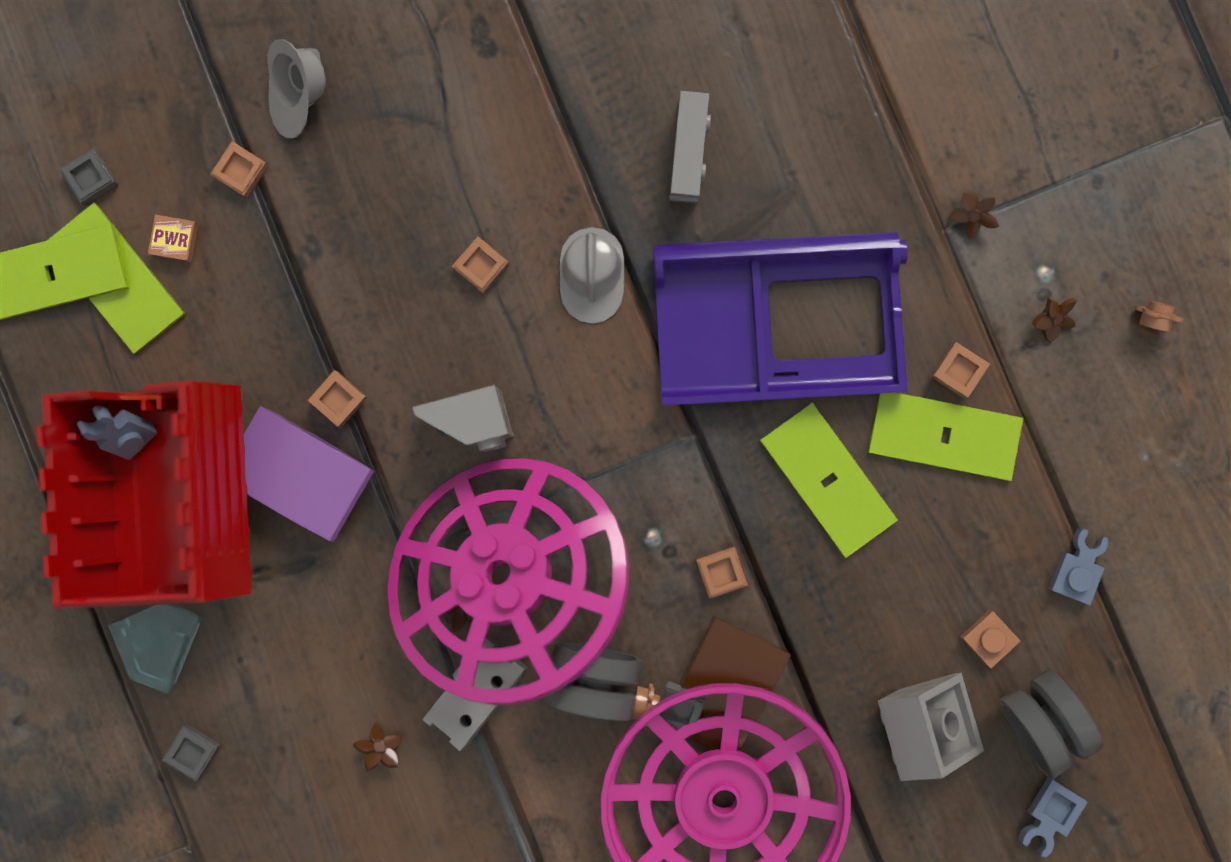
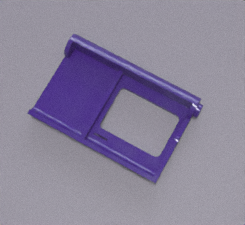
M897 232L653 245L662 405L908 392L898 274L900 264H906L907 244L905 239H899ZM875 278L878 281L884 351L882 354L798 360L775 359L772 353L769 285L782 282Z

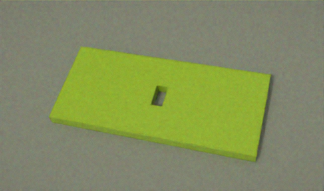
M93 203L48 240L113 223L100 207ZM115 227L129 288L90 297L89 299L132 353L138 354L185 316L186 313Z
M113 224L0 252V320L129 288ZM50 266L53 267L56 279L53 281H51L48 267Z
M881 393L878 396L868 453L1012 481L1023 418L901 393ZM944 427L950 428L947 444L941 443Z
M813 403L760 440L844 558L853 554L898 521ZM833 473L837 479L824 487L821 481Z

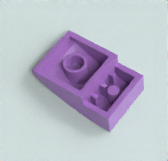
M260 406L243 435L247 495L315 534L334 542L374 470L280 414Z

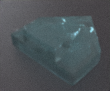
M170 603L157 604L108 625L129 678L166 694L171 693L203 616Z

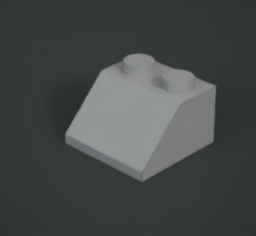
M495 385L413 407L415 416L468 446L478 447L479 452L483 451L485 453L507 446L505 439L514 437L502 391Z
M954 673L901 688L878 700L881 720L885 725L892 750V759L897 767L900 781L941 779L984 752L962 673Z

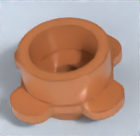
M1150 301L1149 307L1137 306L1136 310L1142 312L1139 324L1153 329L1172 332L1175 321L1183 322L1184 320L1183 317L1174 314L1175 306Z
M649 683L648 688L636 686L634 692L636 703L633 713V719L635 720L646 710L660 702V695L654 694L655 688L652 683Z

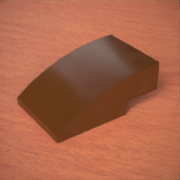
M713 615L679 685H681V688L688 689L708 684L737 683L773 692L791 654ZM727 694L707 695L699 719L711 716H724ZM744 696L741 717L757 722L767 702L758 698ZM722 728L704 730L687 738L711 750L720 749ZM739 729L737 751H740L750 732Z

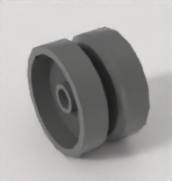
M556 642L552 656V663L555 669L558 670L566 665L586 644ZM605 648L600 657L580 677L559 691L545 696L544 703L562 711L587 717L619 721L632 720L636 695L618 685L628 686L640 682L643 659L628 653Z
M1050 669L1031 679L1030 692L1032 697L1026 692L1015 689L999 699L1001 711L1017 739L1036 765L1052 780L1071 768L1069 751L1073 755L1085 760L1104 747L1101 735L1085 707L1064 680Z

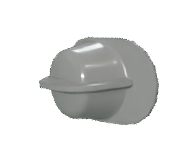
M277 39L270 45L267 54L269 111L273 125L279 134L285 138H296L302 133L306 125L308 107L313 105L324 94L326 77L321 64L320 53L317 49H296L292 43L285 39Z
M594 227L580 229L569 236L562 246L560 256V293L562 303L568 313L581 322L593 324L607 320L616 313L622 304L624 294V255L622 246L614 235L604 229Z

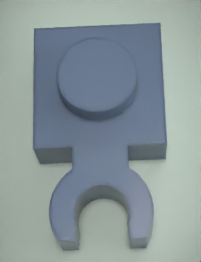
M95 406L92 409L98 421L86 423L80 420L77 423L84 438L96 441L99 449L128 460L157 434L151 421L125 410H121L115 417H112L108 409L103 406Z
M1079 528L1073 536L1074 555L1067 552L1061 553L1048 590L1085 605H1091L1105 569L1094 564L1096 557L1102 555L1107 550L1109 540L1106 537L1098 536L1094 547L1088 548L1085 544L1088 530Z
M1047 777L1027 810L1036 820L1033 824L1025 826L1020 831L1018 840L1025 846H1028L1033 837L1041 836L1042 842L1037 852L1044 858L1048 857L1054 849L1053 836L1055 832L1058 831L1067 837L1088 801Z

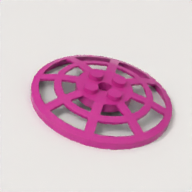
M525 458L501 459L479 464L455 475L429 495L409 519L396 544L389 569L387 590L389 614L395 635L407 658L423 676L439 688L462 699L487 705H515L538 700L559 691L580 677L600 657L613 638L622 618L629 591L630 565L626 542L617 519L603 498L587 482L567 469L548 462ZM521 468L533 470L523 491L515 489L496 490L475 497L469 481L485 473L502 469ZM549 475L559 478L575 488L592 505L597 516L574 525L571 519L557 505L539 496ZM455 490L460 505L439 523L428 542L422 543L411 540L416 528L427 513L446 494ZM497 502H517L508 524L486 525L480 507ZM533 507L549 515L559 525L561 531L539 541L524 528ZM462 517H465L471 535L462 543L458 551L439 547L441 540L449 529ZM606 531L610 541L613 560L612 587L609 598L584 590L587 577V561L582 540ZM568 546L571 550L573 563L571 585L551 579L552 568L549 555ZM404 556L421 560L417 581L421 609L403 622L399 611L398 586ZM432 563L451 568V590L432 601L429 584L430 569ZM501 564H508L510 567L509 578L502 584H493L492 573L494 569ZM545 597L564 602L563 607L554 620L542 632L537 634L529 616L539 608ZM458 605L473 617L466 642L453 635L439 618ZM578 607L603 615L597 629L586 645L566 665L556 670L544 647L552 643L565 630L575 616ZM513 624L522 642L506 648H483L489 625L506 626ZM429 625L442 643L454 652L463 655L457 681L444 676L429 665L415 649L410 638ZM529 656L540 677V680L531 684L509 689L473 687L479 661L505 663Z
M737 683L708 684L688 688L666 697L646 710L626 730L614 748L605 770L601 790V823L606 845L614 862H633L627 854L618 834L614 816V801H638L641 823L652 846L636 862H661L663 859L667 862H694L674 850L688 836L700 844L710 847L709 862H726L727 849L739 848L750 842L763 856L753 862H788L786 857L801 839L809 816L833 821L831 834L816 862H837L846 843L851 820V794L847 774L835 745L824 729L805 710L785 697L763 688ZM712 694H727L724 716L701 718L696 722L685 724L675 730L660 715L670 707L692 698ZM744 696L758 698L780 707L800 721L805 728L785 740L768 726L741 717ZM647 725L662 742L655 748L647 760L640 783L615 784L617 772L625 752L637 734ZM722 728L720 749L710 750L699 755L685 740V738L704 730ZM739 729L762 737L770 742L774 748L757 760L741 751H737ZM816 741L823 749L832 770L836 789V804L810 798L811 791L807 773L797 753ZM672 750L686 765L680 773L677 783H652L658 766L666 754ZM785 760L790 765L794 774L797 796L773 793L767 773ZM722 790L730 791L736 796L734 803L726 808L718 807L712 801L714 795ZM650 800L675 801L679 822L663 836L653 819ZM773 810L795 813L789 831L776 846L764 832L771 820Z

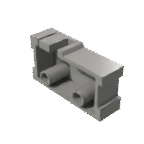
M680 91L669 201L697 204L701 180H705L706 164L702 163L705 132H709L711 115H707L709 93Z
M486 635L483 648H497L499 643L489 635ZM519 660L505 663L479 661L473 687L482 689L513 688L528 670V667ZM460 666L453 674L455 681H457ZM497 676H500L502 678V686L497 684ZM445 691L422 720L429 726L436 725L451 738L449 743L459 751H462L468 746L499 705H487L468 701ZM466 715L471 717V724L466 721Z

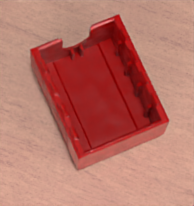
M182 381L144 385V389H137L136 393L86 390L42 395L44 425L36 426L37 447L45 448L46 468L39 469L40 491H47L48 512H41L42 534H49L50 555L43 556L44 578L51 577L53 609L206 602L252 594V568L250 566L249 548L250 528L247 511L248 488L245 474L241 385ZM95 406H103L108 409L112 417H115L121 410H125L151 421L157 434L128 460L99 449L96 441L84 438L77 423L80 420L86 423L98 421L92 409Z

